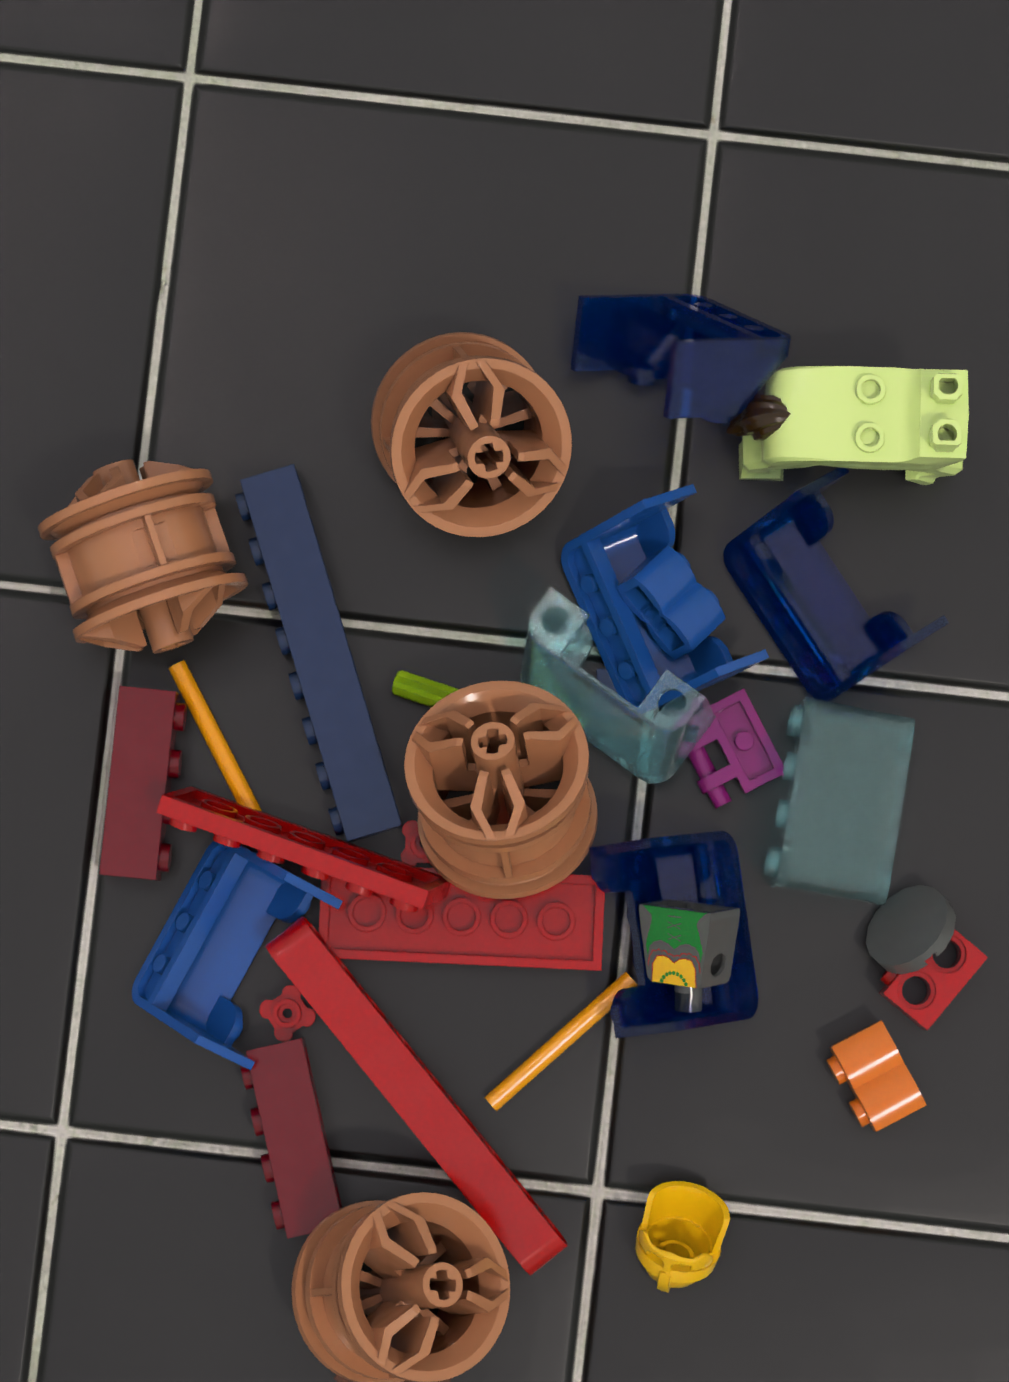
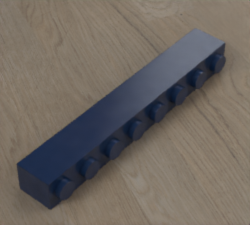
M294 464L241 479L240 483L243 492L235 494L242 520L251 519L256 537L248 539L256 566L265 564L270 580L262 584L269 611L278 609L283 626L275 628L282 655L292 654L296 671L288 673L296 701L305 698L310 716L302 718L309 745L318 743L323 761L315 763L322 790L331 788L336 807L329 808L328 810L335 834L338 836L345 833L347 842L351 843L403 827L297 469Z

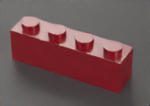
M119 686L99 875L161 881V873L170 871L172 844L165 843L166 826L170 825V818L156 812L162 794L170 792L172 778H179L181 772L182 750H175L177 731L185 730L187 703H180V694L176 691Z
M305 1037L247 1050V1057L255 1061V1064L251 1070L240 1066L246 1090L254 1088L258 1107L250 1109L256 1136H265L268 1154L261 1155L262 1168L266 1182L275 1181L279 1200L271 1202L273 1217L277 1230L285 1228L287 1239L310 1234L323 1219L342 1208Z

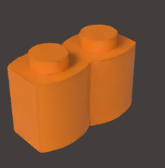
M882 1020L829 1047L833 1056L828 1058L826 1062L837 1083L841 1085L847 1081L855 1099L848 1103L861 1127L870 1124L872 1130L877 1132L926 1106L919 1088Z

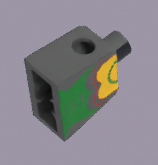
M674 899L639 904L647 977L652 982L674 985L675 1011L686 1013L702 1011L703 988L725 984L731 977L740 908Z

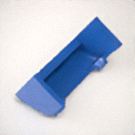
M694 484L643 499L567 542L562 549L561 564L620 701L623 707L634 715H643L719 683L769 658L766 649L733 661L723 641L714 636H707L692 652L678 659H673L656 643L646 623L630 610L617 589V586L652 553L667 545L671 548L673 547L675 527L667 509L697 493Z
M213 841L204 852L135 978L132 987L133 1002L193 1043L251 1070L255 1061L232 1047V1044L240 1036L243 1029L242 1010L231 1001L276 918L285 923L296 921L308 911L313 896L338 910L343 901L281 866L259 858L257 853L242 845L240 848H232Z

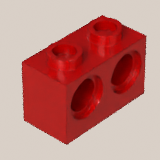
M954 930L949 941L954 945L957 954L955 962L947 968L938 966L932 955L925 960L928 965L918 971L902 975L885 971L880 978V981L885 986L879 994L922 1030L928 1031L988 958L956 930ZM913 976L920 978L926 985L925 998L918 1004H910L902 994L903 984Z

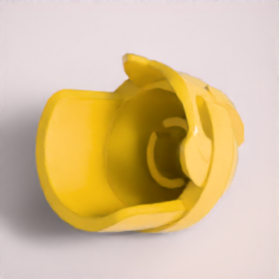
M670 1181L657 1185L648 1195L643 1219L636 1235L635 1250L640 1263L649 1276L657 1282V1289L669 1293L670 1288L687 1287L706 1278L712 1273L718 1262L721 1245L730 1221V1213L725 1202L708 1188L691 1182Z

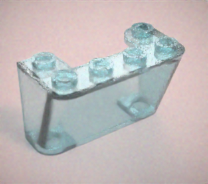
M550 587L529 618L519 682L539 687L564 702L580 721L587 741L636 777L649 784H659L667 781L675 774L716 718L707 698L666 669L638 708L580 668L593 648L591 631L585 625L590 615ZM676 690L685 696V698H678L667 703L661 711L659 710V699L665 692Z
M804 697L800 701V705L794 704V708L790 709L786 736L794 737V747L796 749L795 753L786 752L782 780L790 781L787 800L779 799L775 816V827L783 828L782 835L777 847H768L764 866V875L772 877L770 887L885 905L890 887L913 743L914 718L810 697Z

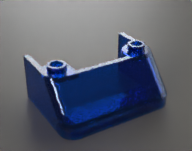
M580 295L578 297L571 370H616L627 375L629 383L642 386L655 385L656 379H668L664 417L668 419L702 417L703 420L709 422L728 423L731 420V416H737L743 412L789 356L791 335L717 301L699 295Z
M839 467L796 491L732 539L726 545L723 554L728 572L807 692L820 701L833 700L949 624L943 615L918 632L913 633L906 621L900 615L891 611H883L870 619L820 543V540L832 531L834 525L832 510L821 493L849 473L847 468Z

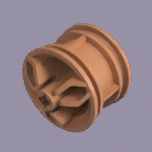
M455 332L438 335L415 345L390 367L382 379L374 398L371 413V434L375 451L382 466L390 478L397 484L401 494L411 508L425 521L445 532L465 537H489L515 530L535 518L548 506L566 477L571 459L572 434L569 419L561 400L549 384L535 373L529 363L517 351L493 337L471 332ZM469 382L467 387L474 394L473 403L462 393L464 383ZM508 387L514 389L513 391L505 392ZM429 406L432 407V417L427 411ZM524 420V430L495 431L497 428ZM446 437V439L415 448V438ZM468 467L478 476L476 483H473L466 474Z
M133 459L114 462L95 470L93 476L89 477L76 491V497L68 507L54 513L38 525L41 539L58 540L52 544L50 552L53 560L56 561L69 599L72 617L74 619H86L85 622L75 627L72 631L77 643H90L106 648L139 652L147 646L143 630H146L154 654L181 647L194 641L193 636L198 634L221 607L224 600L236 595L249 585L244 573H227L236 565L234 554L229 550L215 509L217 504L214 495L202 493L213 484L210 470L147 461L139 469L142 480H140Z
M516 681L482 682L464 687L447 695L432 706L415 726L405 753V779L409 794L418 809L417 823L422 848L431 865L445 880L455 887L477 896L493 899H514L534 895L553 887L567 878L580 865L589 852L595 838L598 824V809L596 796L588 778L589 750L585 732L578 718L564 702L548 691L526 683ZM561 780L557 789H529L530 786ZM449 790L474 791V794L446 799Z
M420 1192L397 1196L387 1201H363L350 1204L331 1213L307 1237L297 1257L293 1271L292 1306L298 1329L310 1351L326 1368L346 1380L352 1382L443 1381L463 1374L474 1367L496 1343L505 1324L509 1309V1269L503 1249L491 1227L476 1211L457 1199L437 1193ZM363 1262L373 1271H362ZM438 1308L437 1316L429 1309Z

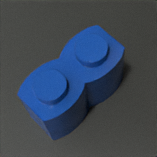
M668 545L652 553L617 586L626 605L638 618L646 623L656 643L673 659H678L692 652L726 619L716 595L696 581L686 557Z

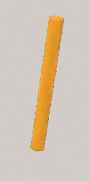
M185 660L172 665L168 670L185 703H187V707L236 802L262 811Z
M625 971L484 1098L498 1111L638 986L637 983Z

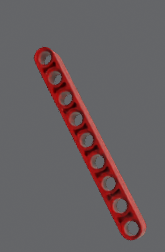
M301 916L265 945L278 966L478 1214L491 1227L495 1235L521 1267L531 1276L564 1250L568 1243L560 1231L315 927L304 916Z

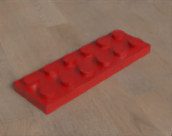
M192 786L162 794L156 812L169 817V824L180 830L196 832L197 828L213 833V840L219 844L232 848H240L241 844L258 849L257 856L263 860L276 864H284L285 860L302 865L301 872L307 876L320 880H328L329 876L346 881L345 888L354 893L373 896V893L376 892L390 897V904L404 911L417 912L418 908L424 909L446 898L450 883L440 875L265 812L243 806L237 802Z
M418 867L420 869L440 875L434 868ZM570 874L567 878L545 891L514 899L481 897L465 892L450 883L446 898L424 909L418 908L417 912L398 909L390 904V897L376 892L373 893V896H364L349 891L345 888L346 881L329 876L328 880H321V889L343 902L338 910L320 900L319 934L340 959L602 971L606 876Z

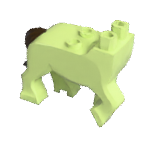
M795 366L774 371L767 375L764 395H753L750 402L743 405L740 415L731 420L727 428L728 434L742 436V442L739 444V480L783 481L784 469L806 468L817 465L853 469L905 470V480L920 485L933 484L938 477L954 476L963 470V460L966 459L969 421L968 370L862 366Z

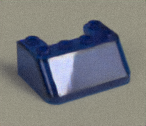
M725 831L646 838L590 847L591 875L597 886L608 894L625 892L626 913L630 924L634 953L633 964L637 974L638 986L623 988L614 996L610 1013L614 1024L615 1038L675 1032L752 1018L757 1011L759 998L739 855L732 836ZM674 899L740 908L731 977L725 984L703 988L702 1011L692 1013L675 1011L674 985L652 982L647 977L639 904Z

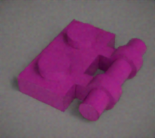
M744 688L701 710L709 728L697 733L689 717L672 725L680 740L677 746L682 756L688 755L700 779L696 783L702 795L708 794L715 809L732 801L724 786L726 782L736 778L743 793L746 794L787 773ZM714 741H717L729 764L716 771L704 747Z

